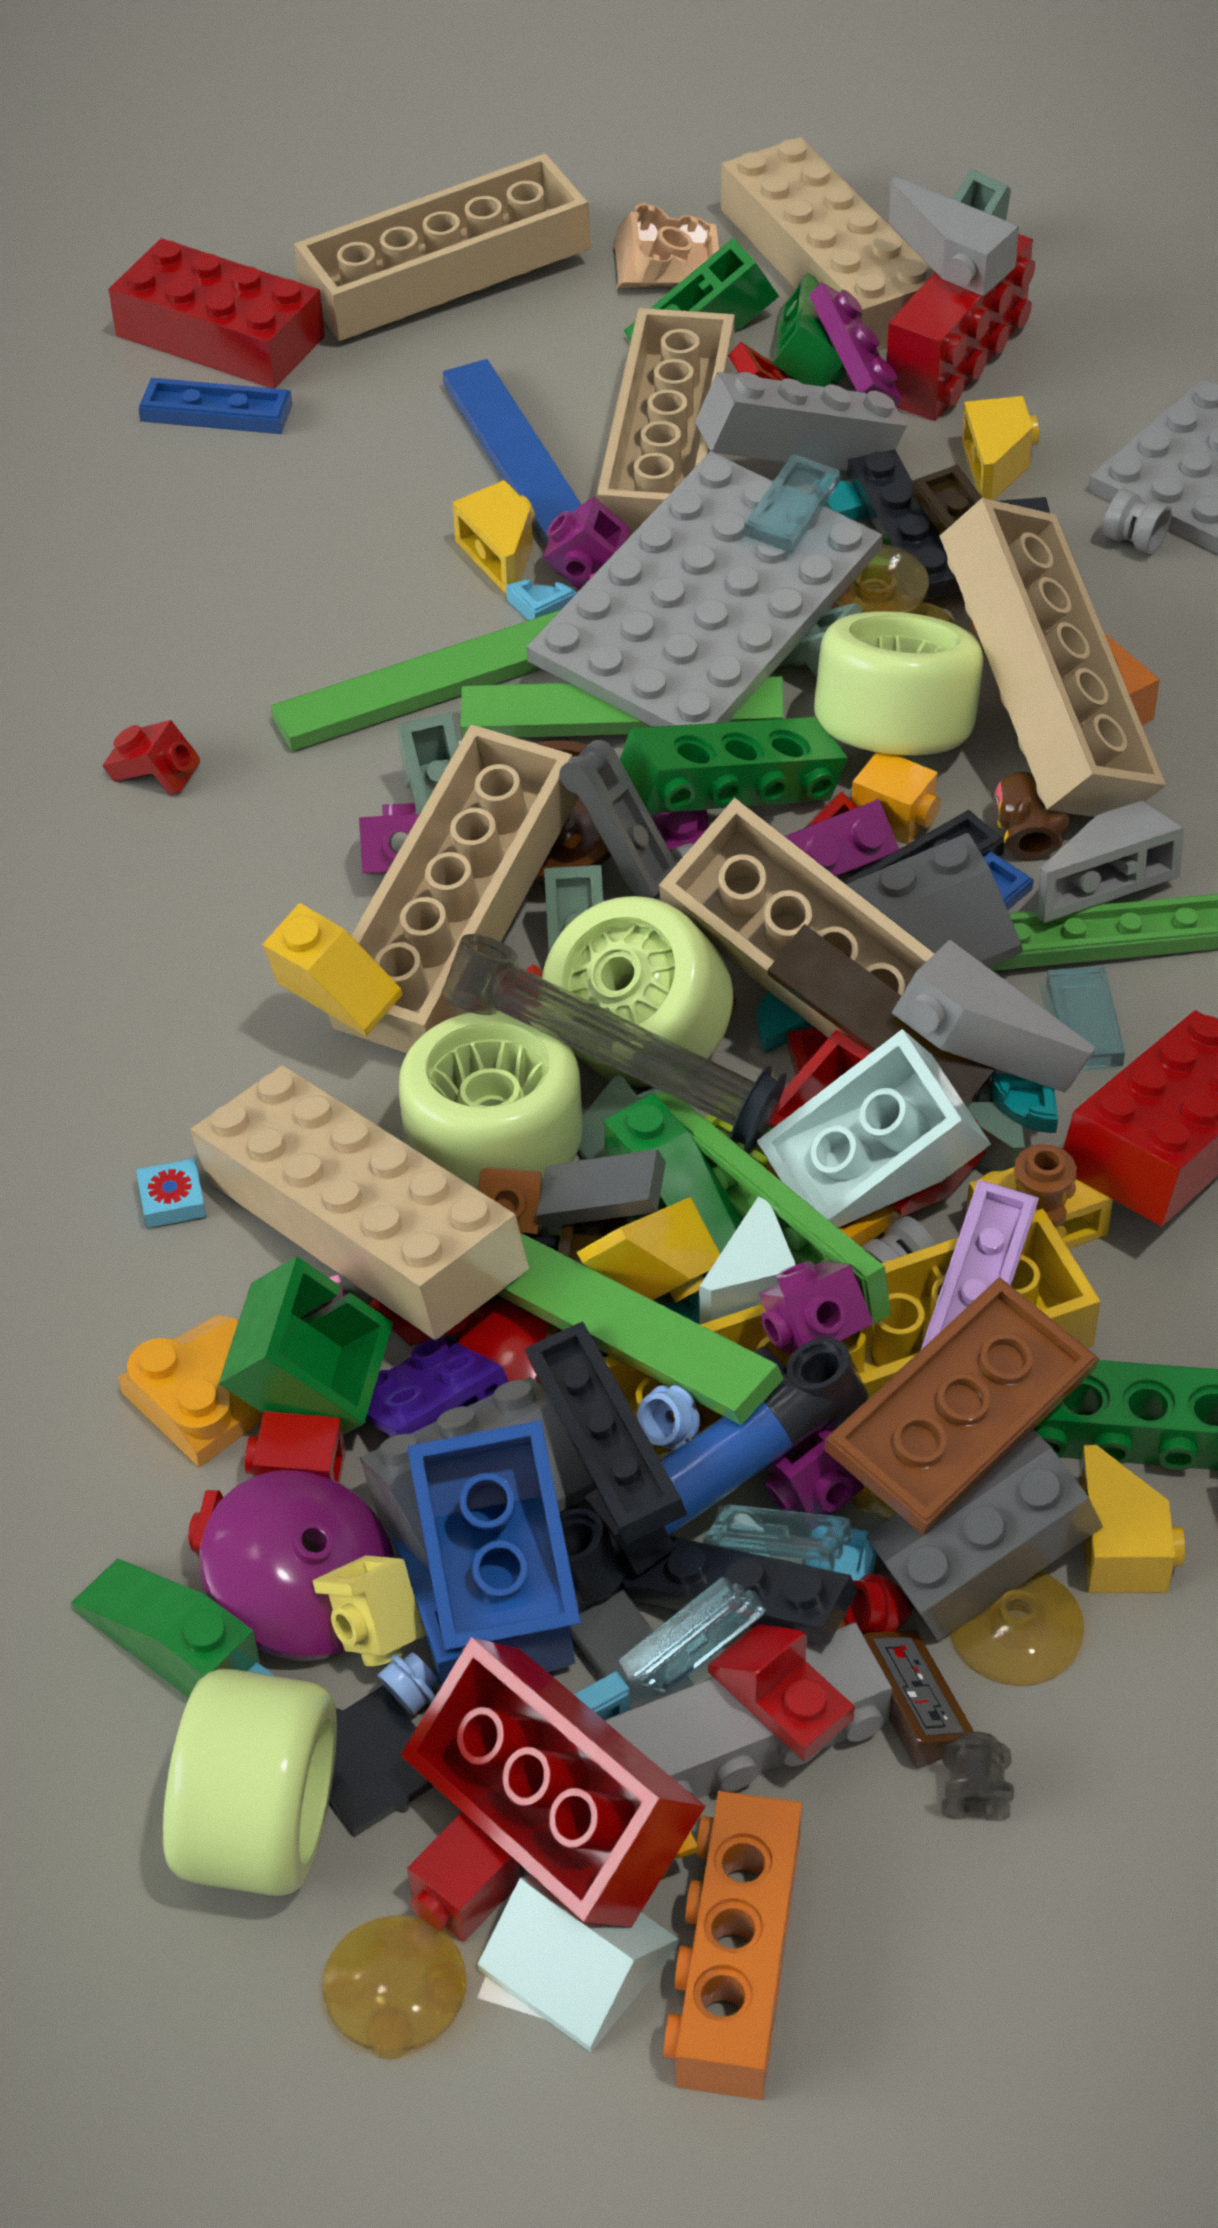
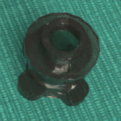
M968 1732L960 1735L956 1741L947 1745L942 1752L943 1764L949 1769V1781L945 1783V1796L947 1798L941 1801L942 1815L950 1819H963L965 1817L984 1818L988 1821L1008 1819L1010 1817V1804L1008 1802L1014 1800V1786L1005 1781V1770L1012 1763L1011 1750L1005 1744L998 1742L997 1738L989 1733Z

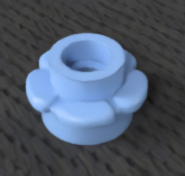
M665 1385L656 1387L641 1401L637 1411V1419L650 1443L662 1446L665 1449L676 1450L687 1442L686 1439L693 1438L699 1428L700 1417L694 1404L693 1396L679 1385H673L670 1388ZM671 1411H673V1413H674V1417H675V1421H674V1422L672 1421V1418H671Z
M413 1652L404 1660L394 1654L391 1657L392 1662L377 1677L392 1696L409 1713L415 1715L427 1702L431 1705L435 1698L431 1689L439 1683V1680L430 1668Z

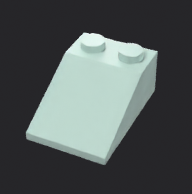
M903 1029L757 1140L780 1180L837 1228L942 1182L991 1145L932 1054Z

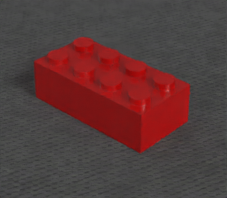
M1018 234L1016 267L986 295H979L943 280L935 272L888 323L886 362L897 375V380L894 384L903 399V402L897 408L936 421L949 405L954 406L958 402L963 389L971 380H976L981 376L986 363L993 355L1003 351L1008 338L1015 330L1025 326L1032 309V302L1028 300V290L1036 266L1035 261L1031 259L1033 238Z
M160 238L108 288L116 336L274 389L325 337L320 289Z
M1197 1010L1190 1013L1073 1111L1063 1150L1073 1158L1076 1164V1179L1161 1227L1218 1176V1018L1204 1015Z
M472 1637L400 1754L402 1758L575 1915L587 1923L632 1927L706 1807L520 1648Z

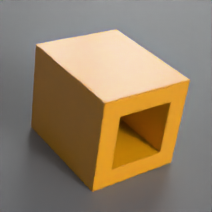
M876 752L853 780L852 802L857 807L879 799L895 839L909 844L922 827L928 828L931 826L938 814L941 803L940 797L936 796L938 772L897 755Z

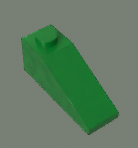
M733 237L649 309L735 314V330L743 328L780 296L758 264ZM635 321L623 330L630 340L632 339Z
M807 272L780 309L772 364L803 384L825 387L831 382L837 385L847 371L809 297V294L819 284L815 277Z
M654 1093L604 1119L605 1157L658 1149L666 1161L658 1211L691 1197L721 1254L743 1221V1218L685 1126Z
M118 1558L71 1602L74 1611L188 1698H190L197 1682L211 1671L218 1669L248 1671L256 1662L260 1664L254 1630L207 1595Z

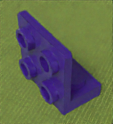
M438 1338L436 1341L431 1339L416 1346L410 1354L411 1357L389 1370L379 1371L365 1421L388 1434L390 1438L400 1434H411L436 1422L441 1414L450 1409L467 1407L493 1395L498 1387L509 1381L503 1367L498 1363L449 1338Z

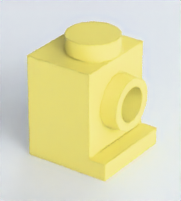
M365 1555L312 1580L316 1593L329 1595L333 1608L331 1614L332 1626L337 1637L343 1643L344 1650L361 1653L365 1666H379L392 1662L391 1657L394 1654L402 1656L403 1651L401 1647L425 1636L404 1559Z

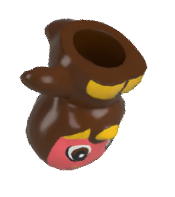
M1018 771L1004 777L995 789V798L999 812L997 825L999 828L1007 830L1004 836V843L1013 856L1022 862L1033 861L1051 854L1062 846V834L1067 829L1070 819L1066 813L1055 814L1046 810L1044 803L1037 794V784L1033 774Z

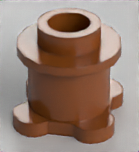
M1039 1144L1024 1149L1015 1160L1016 1191L1038 1197L1036 1211L1044 1209L1054 1227L1065 1222L1067 1216L1066 1201L1075 1194L1077 1167L1073 1158L1059 1147Z

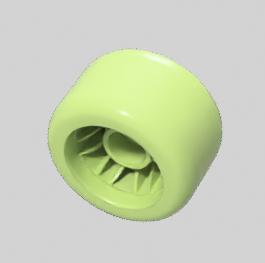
M878 611L856 613L842 617L827 628L822 638L814 701L815 715L823 728L833 738L850 746L868 751L917 756L938 754L955 749L969 738L976 722L983 672L982 647L974 635L966 629L930 616Z
M627 896L614 898L596 904L582 912L565 927L554 942L546 959L542 975V1000L549 1025L567 1041L574 1055L595 1073L610 1081L620 1074L630 1087H656L660 1084L677 1081L695 1071L713 1054L726 1033L732 1013V979L727 964L717 947L681 911L668 903L649 897Z
M487 1010L470 1012L450 1018L429 1029L415 1041L406 1054L399 1073V1099L405 1144L478 1191L480 1171L485 1167L539 1171L542 1174L543 1184L547 1165L572 1162L581 1144L583 1132L580 1072L573 1050L561 1034L548 1024L536 1018L510 1011Z
M236 1669L214 1670L197 1682L185 1707L176 1735L164 1801V1856L168 1867L176 1876L195 1884L268 1896L288 1895L298 1890L304 1884L313 1865L322 1836L335 1765L337 1716L334 1699L328 1690L317 1683L306 1680Z

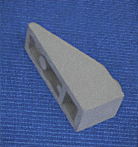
M897 176L890 181L888 222L943 280L984 296L1016 267L1018 225Z
M1142 800L1096 815L1040 868L1037 918L1045 923L1180 877L1184 827Z
M950 939L915 972L892 1011V1014L941 1050L1064 1093L1071 1087L1096 1049L1094 1045Z

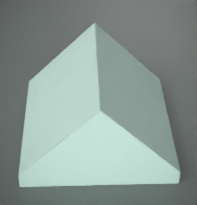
M761 1197L756 1199L700 1284V1324L762 1304L758 1293L778 1284L776 1275L796 1265L774 1210L765 1199Z
M530 1874L519 1879L478 1962V1971L591 2053L679 1946V1939L642 1912L632 1927L583 1922Z

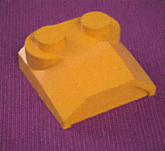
M223 1315L214 1316L174 1340L155 1338L140 1344L129 1356L127 1371L118 1377L121 1392L199 1468L260 1424L263 1418L262 1412L218 1384L238 1324V1320Z

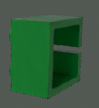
M296 1256L250 1284L218 1384L262 1413L266 1411L338 1417L341 1419L344 1435L365 1424L393 1322L352 1293L343 1296L308 1316L303 1321L299 1319L338 1296L340 1285Z

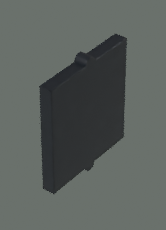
M384 1685L343 1711L336 1708L337 1742L329 1803L354 1837L395 1811L399 1813L407 1812L410 1807L409 1802L434 1787L400 1756L416 1730V1726Z

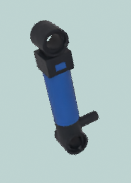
M826 1337L813 1339L801 1345L792 1353L787 1363V1368L768 1348L761 1347L754 1351V1353L776 1363L784 1380L742 1425L723 1416L660 1460L682 1499L687 1512L686 1516L625 1544L597 1489L584 1496L591 1510L577 1508L561 1513V1524L576 1600L592 1602L609 1596L620 1586L625 1576L626 1564L623 1557L636 1574L639 1575L676 1549L670 1535L821 1429L836 1430L869 1399V1394L845 1344L837 1339Z

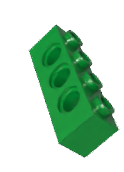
M817 717L630 728L620 757L621 763L649 814L726 808L734 798L745 806L831 800L848 759L832 735L823 728Z
M1098 1360L1096 1369L1033 1430L1054 1450L1059 1458L1081 1459L1083 1445H1097L1121 1464L1160 1465L1171 1470H1186L1190 1468L1218 1470V1369Z

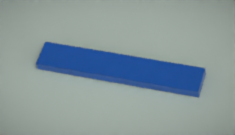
M488 359L443 371L445 388L502 479L520 496L524 495L530 501L535 513V522L532 526L546 547L549 540L547 530L552 521L562 512L567 511L571 513L582 504Z

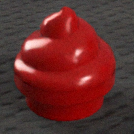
M867 1574L860 1580L853 1581L858 1593L843 1618L845 1626L856 1622L863 1635L869 1632H895L904 1625L907 1616L912 1613L913 1607L901 1588L894 1584L891 1579L881 1574Z

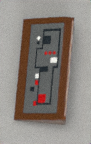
M917 1630L869 1632L863 1634L892 1687L889 1720L916 1769L978 1744L979 1739Z

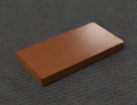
M999 1277L833 1431L825 1440L824 1450L924 1536L1096 1369L1099 1358Z

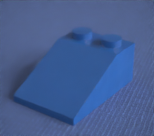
M538 1420L407 1446L445 1651L466 1647L471 1637L493 1642L581 1624L542 1421Z

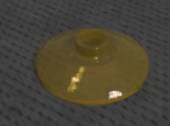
M882 544V550L835 601V604L841 607L857 602L862 613L878 611L908 613L918 607L927 595L929 584L927 571L923 564L912 554L897 547Z
M1039 1571L1015 1589L1006 1592L999 1600L955 1629L950 1635L959 1656L971 1669L981 1676L1005 1685L1030 1686L1047 1682L1059 1676L1074 1662L1082 1646L1084 1620L1079 1604L1072 1593L1058 1580ZM1019 1610L1029 1615L1024 1618H1016L1007 1611Z

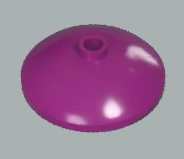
M280 1470L247 1479L227 1493L219 1502L204 1528L199 1549V1566L203 1587L207 1596L254 1630L257 1649L277 1657L304 1661L325 1659L345 1652L343 1643L337 1637L332 1626L331 1614L333 1608L329 1595L316 1593L312 1580L365 1555L394 1558V1553L382 1523L373 1510L353 1491L332 1479L318 1474L298 1470ZM307 1538L314 1541L319 1546L320 1552L308 1551L303 1546L301 1539Z

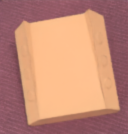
M646 203L638 204L634 212L630 211L617 228L613 246L616 254L618 277L616 289L677 286L719 250L716 224L707 223L701 218L690 215L681 216L679 219L671 218L657 206Z

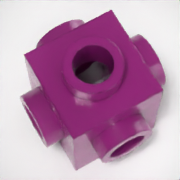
M594 496L571 513L564 511L552 521L547 530L549 540L543 559L551 565L557 574L566 578L580 590L589 581V574H595L628 539L630 527Z
M415 803L382 805V816L359 817L362 873L388 872L398 854L391 844L393 836L398 832L408 835L420 815L416 814Z
M823 1261L813 1266L812 1262L799 1263L776 1275L778 1284L758 1293L766 1311L761 1316L764 1330L770 1341L777 1348H781V1351L784 1353L792 1354L801 1345L813 1339L824 1337L837 1339L844 1344L843 1339L874 1324L850 1264Z
M821 1429L765 1468L770 1478L763 1485L774 1503L785 1514L795 1509L813 1527H816L833 1512L843 1507L852 1497L865 1488L861 1481L824 1450L826 1438L835 1430Z

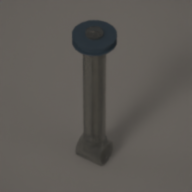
M479 934L463 935L442 989L443 997L451 1004L479 1015H493L500 1011L732 1125L733 1129L730 1139L736 1144L739 1142L745 1145L744 1151L748 1154L758 1144L757 1140L770 1127L779 1108L780 1099L785 1088L786 1073L781 1074L776 1079L771 1076L772 1067L767 1066L754 1082L520 968L517 963L518 956L516 952L501 941Z

